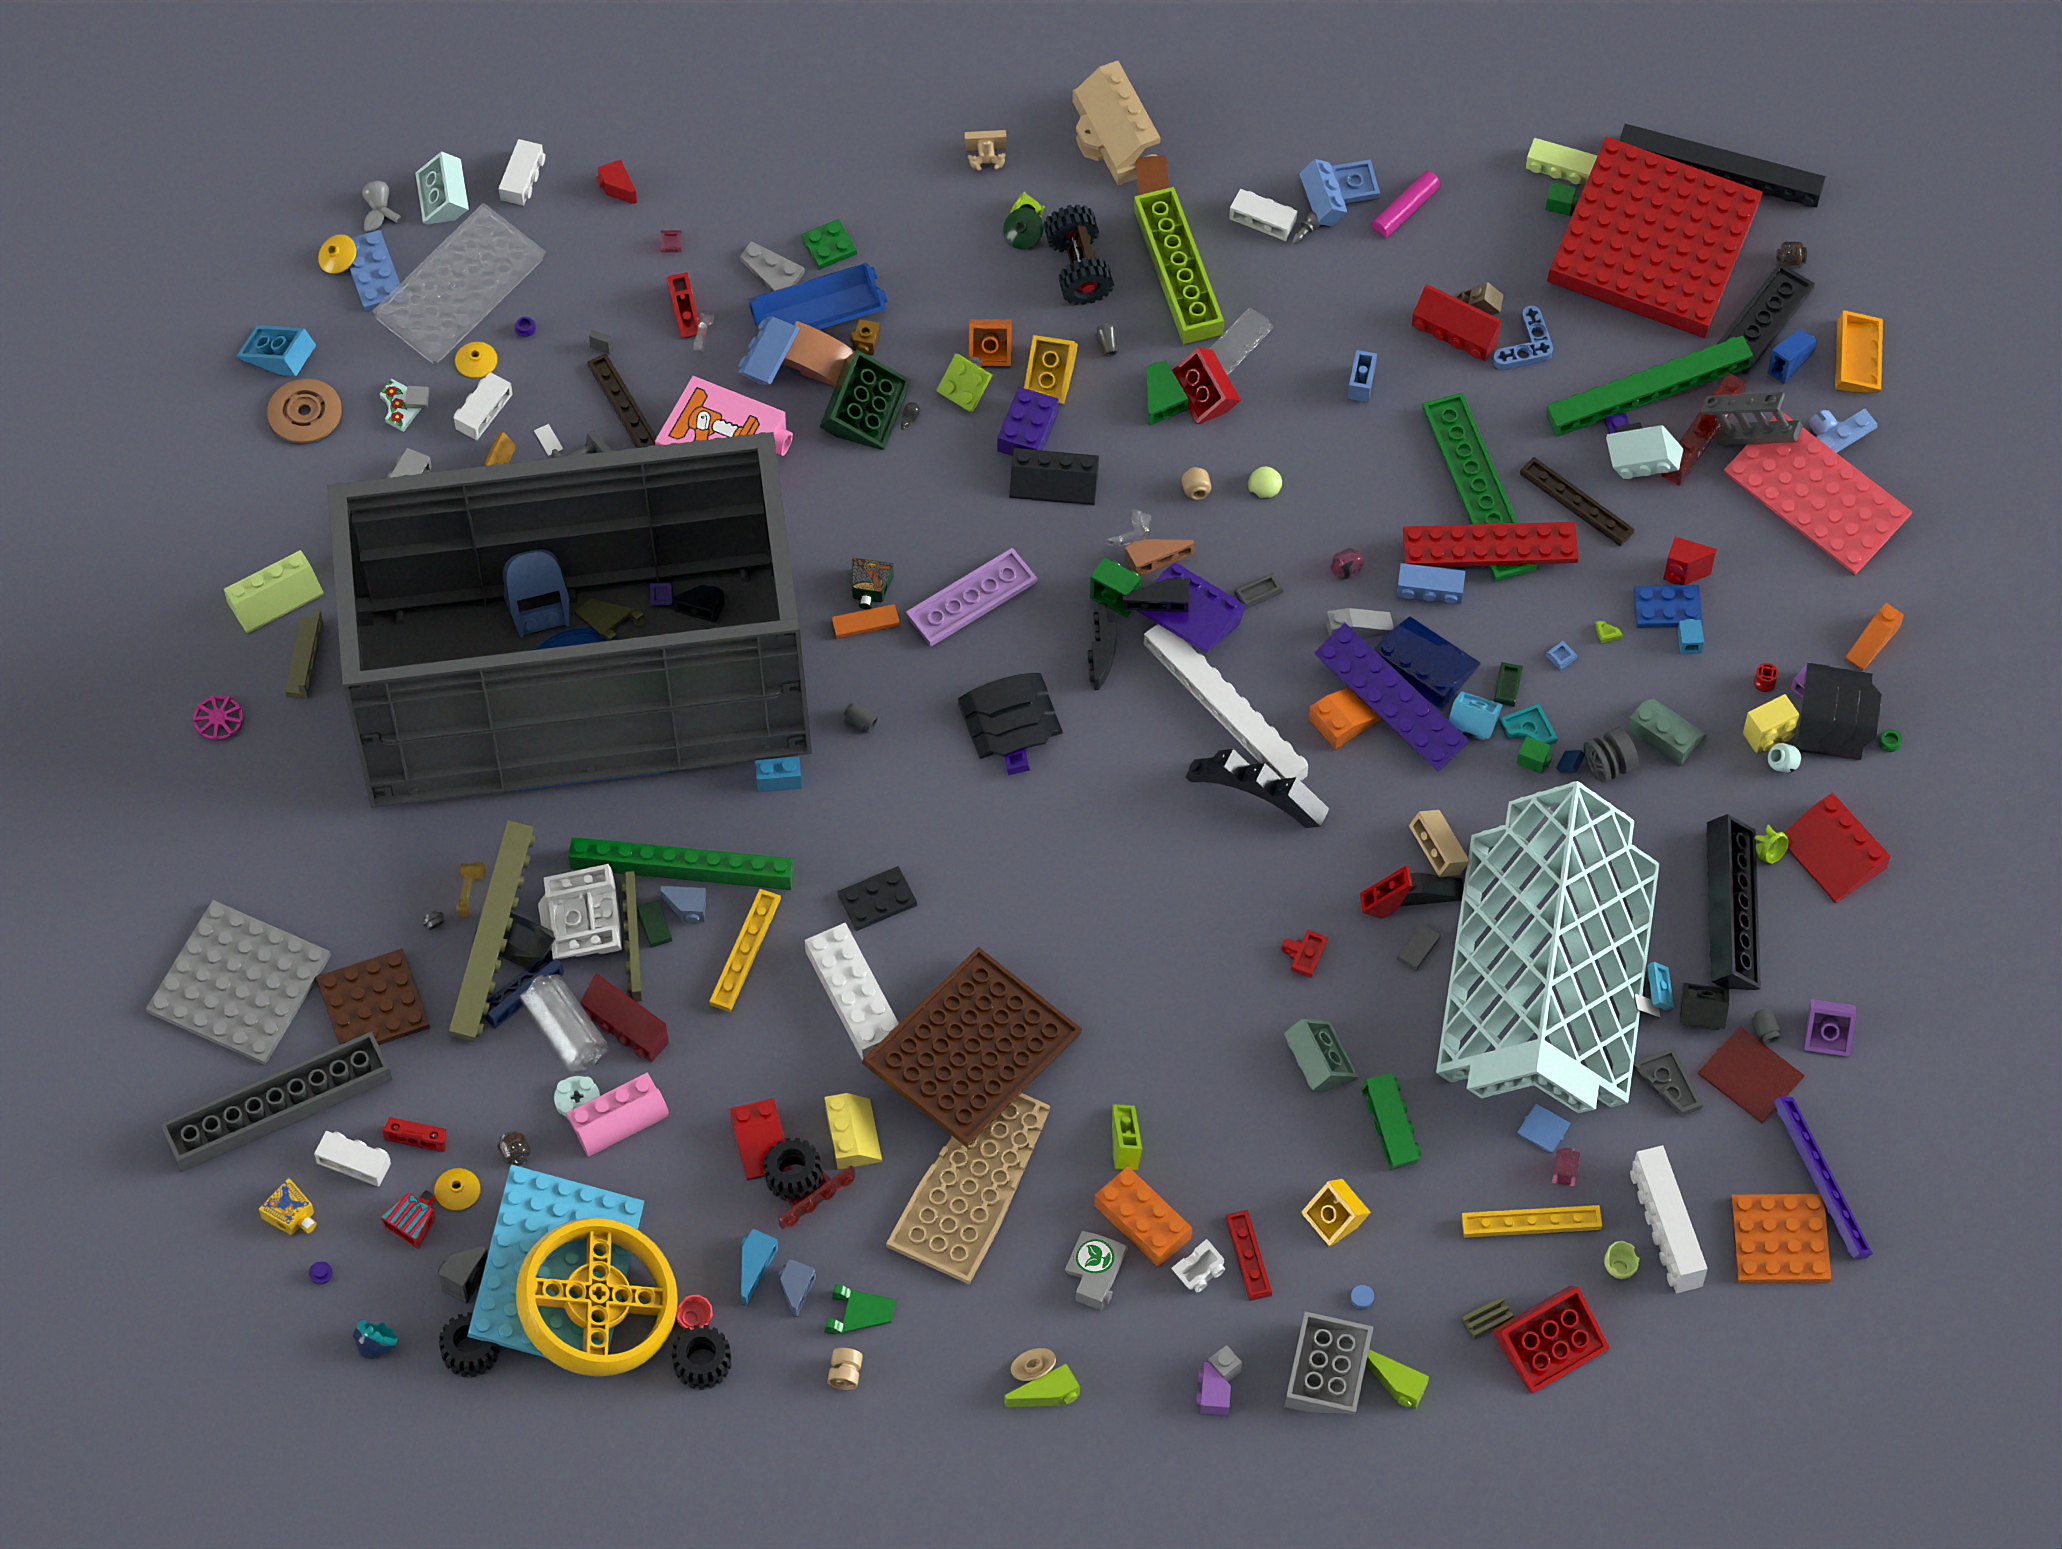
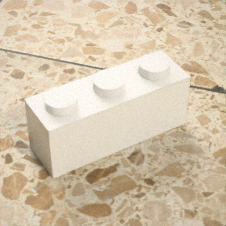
M518 139L498 188L501 201L524 206L527 198L530 199L532 184L537 182L539 176L538 169L545 162V154L541 144Z
M1240 189L1230 207L1229 219L1287 241L1297 223V211L1290 206L1281 205L1269 198H1263L1251 191Z
M489 372L485 378L480 380L474 393L468 395L463 407L455 412L454 422L456 430L478 440L513 395L511 383Z
M326 1131L314 1153L317 1164L377 1187L380 1186L391 1165L389 1154L381 1148L373 1149L360 1140L352 1141L339 1132L331 1133Z

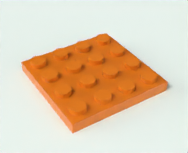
M1741 1194L1731 1196L1737 1283L1831 1282L1825 1202L1821 1194Z

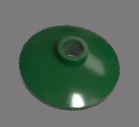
M1030 208L1014 210L1008 215L1003 226L1006 241L1017 249H1028L1036 245L1041 239L1044 230L1042 218L1036 211ZM1020 224H1024L1022 230H1018Z

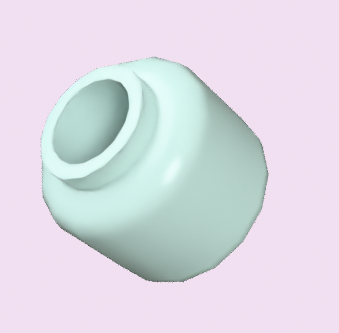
M1778 743L1769 751L1768 763L1776 771L1792 773L1800 765L1801 754L1795 746Z

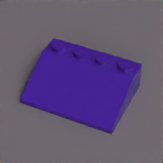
M1174 562L1163 571L1155 583L1174 577L1190 579L1189 612L1136 611L1204 653H1208L1239 626L1246 605L1205 581L1200 576L1195 575L1182 565Z

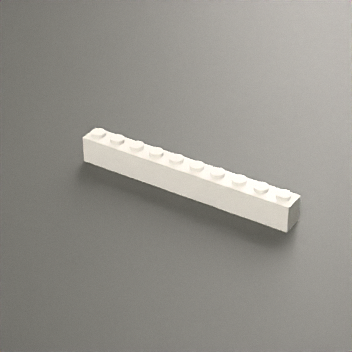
M1159 624L1144 633V645L1259 763H1266L1281 779L1297 777L1302 781L1307 777L1308 763L1305 758L1298 756L1288 741L1284 742L1273 726H1269L1264 721L1263 716L1250 707L1247 699L1240 697L1233 685L1229 682L1226 683L1221 678L1219 671L1214 667L1212 668L1207 663L1206 658L1201 653H1197L1190 643Z

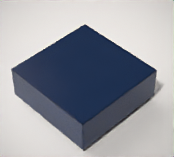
M1582 750L1565 751L1556 767L1560 773L1577 772L1585 757Z

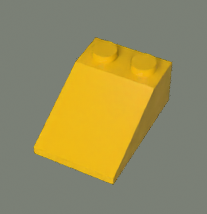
M1033 335L1024 388L1059 398V404H1065L1075 365L1078 344L1075 341Z

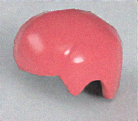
M700 1295L685 1297L677 1307L676 1322L684 1330L688 1327L690 1330H693L694 1325H699V1328H703L704 1325L709 1324L712 1318V1305L706 1298Z

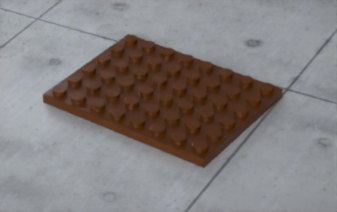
M977 947L863 1058L862 1064L967 1148L1081 1034L1082 1028L980 947Z

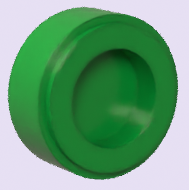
M1892 729L1885 730L1879 739L1880 747L1886 752L1897 751L1902 743L1900 733Z

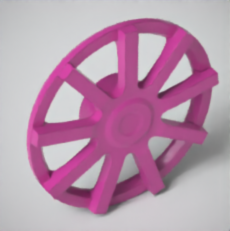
M210 696V698L197 705L193 716L194 726L199 734L212 740H221L232 736L240 728L243 721L240 705L229 696ZM216 701H224L220 709L217 708ZM212 702L213 710L206 708L205 705ZM228 703H231L235 706L234 708L224 711ZM201 710L209 714L208 716L198 717ZM238 711L239 719L228 717L233 712ZM208 720L209 722L200 729L198 722ZM227 721L237 723L233 731L226 725ZM211 725L214 727L213 736L204 733ZM224 727L228 734L218 736V728Z

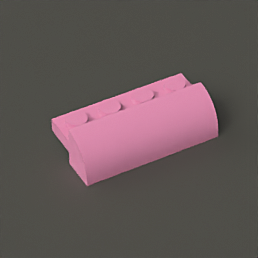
M647 1072L566 1113V1116L576 1132L577 1139L587 1157H590L669 1117V1112L662 1094L656 1088Z

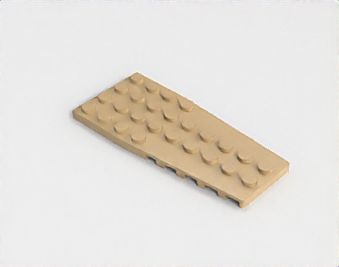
M1021 1093L967 1148L951 1136L946 1147L944 1146L939 1153L936 1162L931 1165L917 1186L888 1239L886 1247L970 1285L1003 1222L1050 1112V1106Z

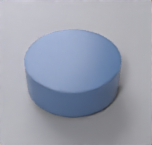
M1358 1285L1352 1290L1351 1303L1354 1307L1363 1310L1371 1307L1373 1304L1374 1292L1369 1286Z

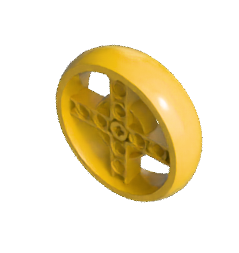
M583 1218L569 1221L552 1229L541 1237L527 1253L517 1278L516 1306L526 1335L537 1350L551 1362L563 1369L581 1375L613 1376L642 1365L654 1356L666 1342L677 1313L678 1294L673 1271L662 1251L641 1231L612 1219ZM586 1240L585 1265L574 1270L567 1280L536 1278L540 1266L550 1253L564 1244ZM611 1243L634 1255L648 1270L656 1288L630 1286L625 1276L618 1269L610 1265ZM593 1250H600L603 1256L596 1255ZM593 1271L601 1273L603 1278L595 1277ZM546 1290L554 1291L556 1296H549ZM569 1292H576L579 1298H572ZM594 1293L598 1294V1297L600 1298V1300L597 1299V1297H596V1295H594ZM615 1295L622 1296L625 1302L617 1301ZM638 1297L645 1298L648 1304H642ZM537 1306L564 1308L569 1318L576 1325L583 1328V1351L577 1350L560 1340L547 1327ZM628 1313L657 1316L651 1332L639 1345L622 1353L608 1355L609 1329L618 1325ZM591 1316H598L601 1319V1322L597 1323L593 1321ZM591 1338H597L601 1344H593Z

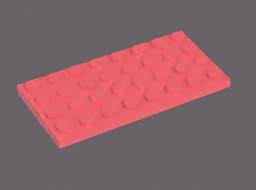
M1782 412L1787 421L1793 420L1784 412ZM1773 416L1770 421H1777V420H1776V418ZM1803 427L1797 442L1747 444L1724 469L1725 475L1854 575L1865 566L1912 515V511Z

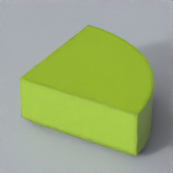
M1605 621L1595 622L1594 626L1601 644L1622 639V633L1617 627L1607 624Z

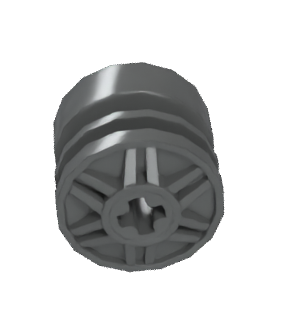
M1621 727L1612 729L1604 733L1603 737L1597 736L1583 744L1586 762L1594 777L1602 784L1617 778L1619 773L1624 775L1637 769L1639 766L1636 748L1628 733Z

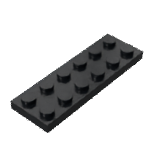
M1779 263L1717 344L1726 342L1732 337L1737 338L1743 335L1753 354L1752 367L1741 370L1748 374L1814 289L1815 283Z

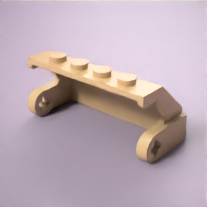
M1117 60L1099 67L1078 88L1073 89V104L1080 115V120L1076 126L1078 133L1076 142L1083 156L1096 161L1104 159L1117 185H1121L1137 179L1135 161L1145 148L1159 144L1161 138ZM1151 154V155H1148V156H1145V157L1157 156V155Z

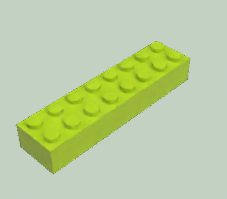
M1171 187L1134 196V213L1183 345L1223 335L1224 319L1175 188Z

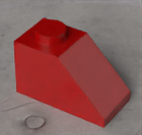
M621 159L598 167L599 176L596 177L599 188L604 189L606 195L632 204L637 203L636 190Z

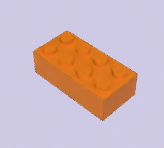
M1129 1166L1095 1194L1094 1206L1158 1268L1192 1238V1227Z

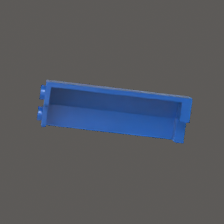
M863 263L747 300L755 326L759 327L764 318L773 316L792 325L799 321L820 330L885 310L887 297L884 290L881 291L876 286L875 279H877L875 268L871 267L868 263Z

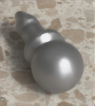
M1315 212L1306 215L1305 221L1301 223V229L1294 236L1293 244L1300 242L1308 232L1312 233L1315 228L1320 226L1317 223V214Z

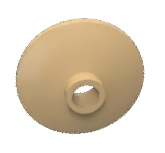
M1035 1348L1026 1351L1014 1360L1011 1365V1373L1014 1378L1021 1381L1040 1378L1054 1367L1056 1362L1055 1354L1047 1348Z

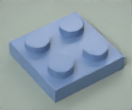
M1371 159L1332 166L1345 203L1380 198V191Z

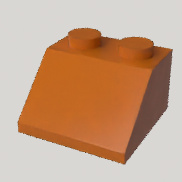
M970 319L969 357L980 358L982 366H1011L1012 320Z

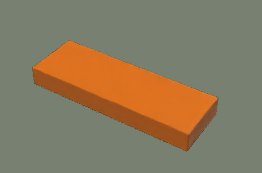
M895 604L831 617L836 639L900 626Z

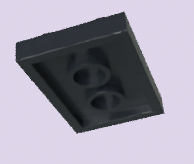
M899 866L837 891L838 897L856 931L917 906V901Z

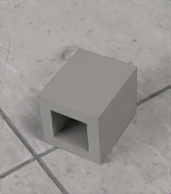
M1084 1272L1076 1290V1301L1102 1311L1104 1304H1109L1113 1291H1110V1282Z
M1227 1345L1209 1358L1211 1365L1227 1382L1241 1373L1242 1362Z

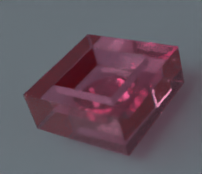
M661 230V252H682V230Z

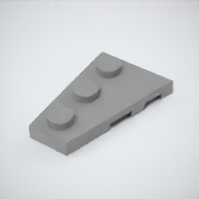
M752 241L740 256V261L756 277L759 276L766 286L773 291L797 284L805 273L804 267Z

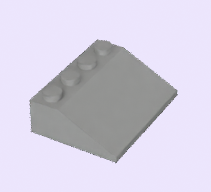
M1305 1311L1284 1407L1304 1412L1355 1414L1373 1326Z

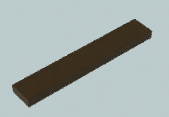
M605 353L587 361L589 369L637 448L655 446L656 435L608 355Z
M1535 457L1520 470L1521 476L1620 547L1634 533L1635 529Z

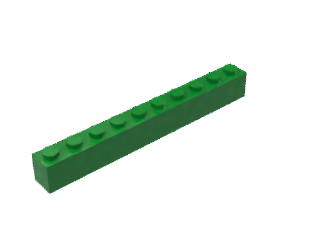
M1743 335L1737 338L1732 337L1726 342L1710 345L1698 352L1693 351L1687 356L1671 359L1659 366L1654 365L1648 370L1632 373L1626 378L1613 380L1604 386H1596L1587 392L1574 394L1565 400L1554 401L1547 406V419L1556 437L1603 421L1605 417L1625 413L1752 367L1753 354Z
M571 837L568 855L570 869L576 870L609 864L612 872L618 874L634 871L635 875L783 890H791L794 873L793 858Z

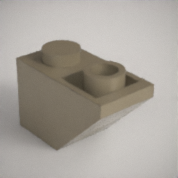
M1486 282L1456 293L1455 298L1490 315L1501 312L1504 295Z

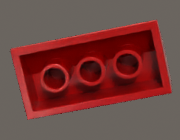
M1428 284L1425 285L1412 317V326L1417 330L1429 333L1436 339L1443 340L1454 348L1461 349L1474 358L1483 361L1487 360L1498 343L1500 319Z

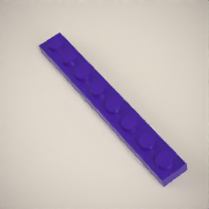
M1778 1097L1773 1101L1777 1108V1113L1783 1119L1787 1127V1133L1797 1147V1153L1802 1157L1808 1174L1814 1180L1817 1186L1816 1190L1818 1194H1821L1826 1204V1210L1832 1216L1836 1229L1846 1244L1848 1253L1853 1258H1868L1873 1253L1794 1098Z

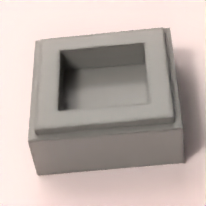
M407 386L406 408L427 409L429 387Z

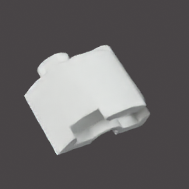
M1206 1239L1194 1249V1252L1189 1257L1183 1258L1171 1269L1188 1289H1194L1198 1293L1207 1286L1206 1282L1212 1277L1217 1278L1224 1272L1225 1268L1222 1266L1224 1258Z

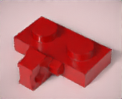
M1307 929L1303 940L1297 939L1295 942L1285 938L1281 951L1290 955V958L1294 960L1290 970L1312 978L1328 937Z

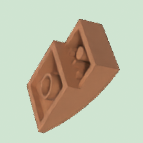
M796 321L794 326L800 329L782 364L800 370L803 376L835 387L846 358L854 350L834 337Z

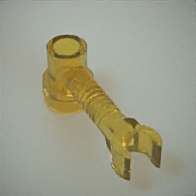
M474 862L473 864L461 863L460 877H464L461 897L457 904L459 917H468L472 881L484 879V862Z

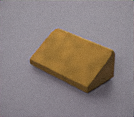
M503 431L498 433L484 462V466L509 463L516 445Z

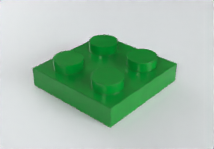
M839 219L801 234V239L819 270L857 254L856 247Z

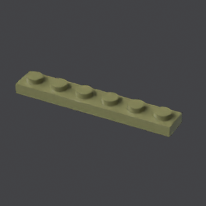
M634 871L625 872L626 880H622V894L627 895V900H623V913H628V920H624V933H629V940H625L626 954L630 953V960H626L627 974L631 973V980H627L628 994H632L635 1002L642 1001L636 880Z

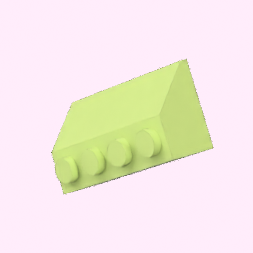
M301 550L224 589L227 603L247 634L324 595L311 565Z

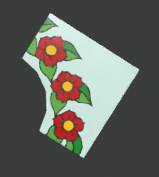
M391 379L380 393V398L388 405V414L385 420L389 425L404 432L422 408H406L407 387Z

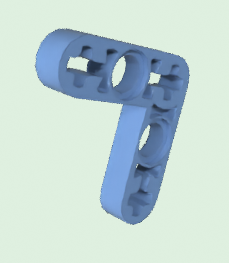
M1527 306L1522 312V323L1529 343L1498 349L1493 357V364L1497 369L1506 370L1545 362L1552 357L1553 345L1542 313L1536 306ZM1528 314H1531L1533 317H1535L1533 324L1532 319L1530 316H1528ZM1540 330L1543 335L1535 337L1531 332ZM1524 351L1529 356L1527 358H1520L1517 354Z

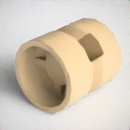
M850 1348L834 1349L831 1359L833 1367L829 1370L828 1384L841 1390L856 1389L859 1381V1372L857 1371L861 1369L863 1355Z

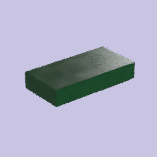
M1501 662L1494 702L1515 707L1523 666Z
M659 900L637 906L651 948L671 942L672 936Z

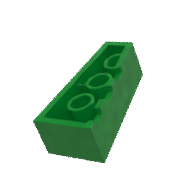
M1390 1072L1366 1079L1360 1090L1362 1095L1368 1096L1366 1106L1369 1113L1375 1115L1374 1128L1378 1136H1383V1139L1380 1141L1390 1170L1417 1163L1419 1156H1421L1419 1144L1417 1142L1414 1143L1413 1140L1414 1128L1412 1122L1407 1120L1405 1114L1407 1112V1105L1405 1100L1400 1098L1398 1091L1401 1088L1398 1078H1394L1393 1073Z

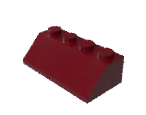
M597 973L593 976L580 1002L582 1015L588 1021H595L599 1024L601 1030L606 1034L611 1033L617 1037V1041L624 1047L629 1046L639 1058L643 1060L646 1058L652 1063L669 1044L666 1023Z

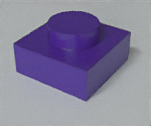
M1626 413L1605 417L1604 421L1609 434L1615 433L1616 427L1630 424Z
M673 582L650 583L651 605L674 604Z
M1026 749L1005 756L1008 775L1030 770Z

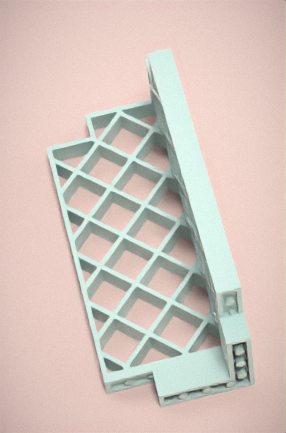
M1578 781L1509 801L1506 825L1484 830L1471 836L1468 856L1470 862L1467 864L1436 1074L1449 1082L1468 1078L1467 1089L1480 1098L1534 1085L1575 1112L1582 1113L1596 1109L1597 1099L1609 1107L1627 1104L1629 1101L1640 1017L1635 994L1641 996L1643 994L1659 863L1631 844L1634 820ZM1560 804L1554 813L1550 810V807ZM1587 809L1593 813L1592 817L1589 816ZM1546 815L1549 819L1529 843L1526 838ZM1597 824L1607 852L1605 854L1593 826ZM1564 833L1566 835L1565 840L1546 861L1543 857ZM1574 836L1577 839V842L1585 859L1586 865L1584 866L1574 844ZM1494 846L1493 849L1488 853L1489 847ZM1522 846L1524 850L1504 873L1501 869L1518 848ZM1610 860L1612 862L1615 873L1621 885V889H1618L1613 874L1611 872L1610 866L1608 864V861ZM1539 864L1542 868L1526 888L1521 891L1519 887ZM1588 873H1590L1601 901L1597 902L1587 877ZM1497 877L1499 881L1481 902L1482 893L1492 880ZM1557 882L1559 888L1542 909L1539 910L1536 906ZM1567 885H1569L1573 898L1579 910V914L1577 915L1567 893ZM1514 894L1517 899L1497 922L1494 918ZM1624 897L1627 900L1628 906L1633 916L1632 922L1630 920V917L1628 915V912L1622 899ZM1603 909L1605 910V913L1615 935L1613 939L1610 935V932L1601 911ZM1532 913L1535 916L1534 919L1515 941L1512 936ZM1582 922L1585 925L1588 936L1594 948L1593 951H1590V948L1580 926V923ZM1489 925L1492 930L1474 951L1475 941ZM1550 932L1552 934L1551 939L1533 960L1530 954ZM1561 934L1573 962L1570 965L1559 940ZM1507 944L1510 948L1490 971L1487 968L1488 965ZM1617 946H1619L1624 961L1626 963V971L1624 970L1619 955L1617 953ZM1598 959L1607 981L1608 987L1606 988L1594 961ZM1525 963L1528 967L1512 987L1507 990L1504 986L1521 965ZM1577 972L1583 990L1587 997V1000L1585 1001L1582 998V995L1574 978L1573 973ZM1482 974L1485 979L1466 1001L1468 990ZM1543 982L1545 988L1526 1010L1522 1005L1540 983ZM1553 985L1556 986L1566 1011L1563 1015L1552 990ZM1500 994L1503 998L1483 1021L1480 1016L1495 997ZM1610 996H1613L1619 1011V1022L1609 999ZM1589 1009L1592 1010L1602 1035L1599 1038L1589 1016ZM1518 1013L1520 1016L1519 1020L1505 1037L1500 1040L1497 1036L1513 1016ZM1570 1022L1579 1044V1051H1576L1566 1024ZM1474 1024L1477 1030L1459 1051L1460 1040ZM1534 1032L1538 1035V1039L1528 1041ZM1547 1035L1549 1036L1551 1044L1544 1040ZM1492 1043L1495 1050L1484 1053ZM1605 1045L1613 1063L1612 1071L1602 1048ZM1585 1059L1587 1067L1580 1063L1581 1060Z

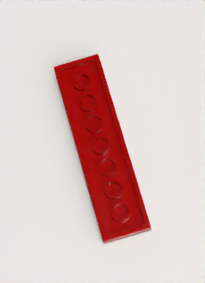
M1575 522L1403 526L1402 529L1405 564L1429 567L1578 563L1579 559Z

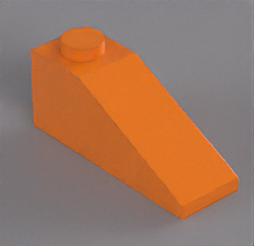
M1885 603L1870 621L1845 657V660L1864 671L1898 631L1904 614L1888 603Z

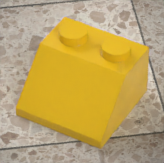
M1343 1179L1328 1181L1301 1213L1327 1245L1332 1246L1357 1229L1371 1212Z

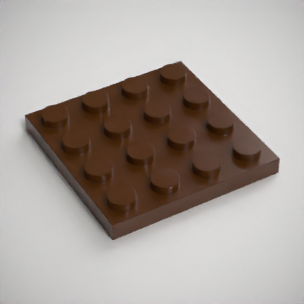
M403 949L316 976L339 1045L371 1031L378 1045L430 1028Z

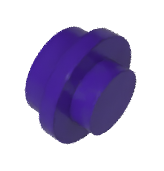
M521 317L515 323V332L521 337H529L536 330L535 322L529 317Z
M316 1262L309 1270L310 1279L316 1284H325L332 1278V1268L326 1262Z

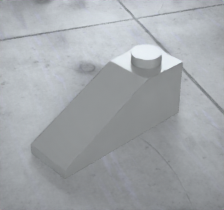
M1355 608L1327 611L1326 626L1329 637L1344 623L1351 627L1361 638L1391 634L1395 631L1390 612Z

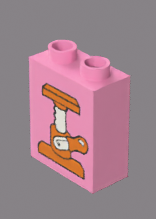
M692 376L657 436L655 446L692 442L694 440L701 441L738 435H751L761 432H774L776 454L784 456L791 445L793 433L786 430L784 411Z

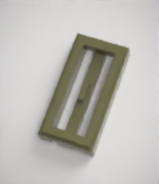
M1503 1297L1462 1317V1322L1473 1339L1514 1318L1513 1313L1509 1311L1508 1305L1504 1303ZM1500 1306V1308H1498V1309H1496V1310H1494V1311H1492V1312H1490V1313H1488V1314H1486V1315H1484V1316H1482V1317H1480V1318L1474 1320L1473 1322L1469 1323V1321H1471V1320H1473V1319H1475V1318H1477V1317H1479V1316H1481V1315H1483V1314H1485V1313H1487V1312H1489V1311H1491V1310H1493V1309H1495V1308H1497V1307ZM1503 1312L1505 1313L1504 1316L1474 1331V1327L1492 1319L1493 1317Z

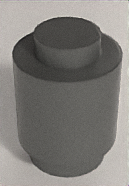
M858 702L849 704L844 712L846 716L845 721L862 731L870 732L878 721V717L875 716L873 711Z
M1761 1009L1755 1012L1752 1021L1759 1039L1764 1044H1770L1781 1038L1779 1034L1781 1030L1773 1011Z

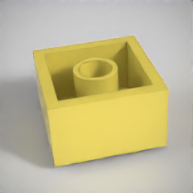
M1786 694L1749 711L1743 735L1756 754L1761 751H1769L1774 745L1780 742H1787L1793 738L1799 713Z

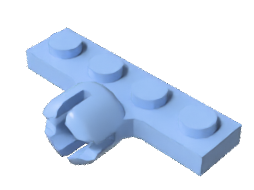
M1866 409L1861 410L1844 422H1838L1828 410L1819 412L1822 415L1821 418L1815 414L1809 421V427L1817 438L1836 453L1877 428L1876 421Z

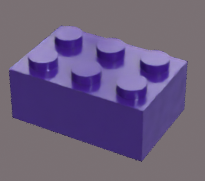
M1018 387L997 437V451L1013 456L1014 448L1043 451L1059 412V398Z

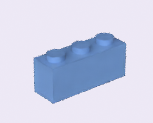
M1314 159L1299 174L1312 211L1317 214V223L1333 227L1348 213L1345 201L1342 198L1330 163Z
M1401 563L1397 596L1405 599H1423L1427 602L1440 601L1447 604H1461L1465 571Z

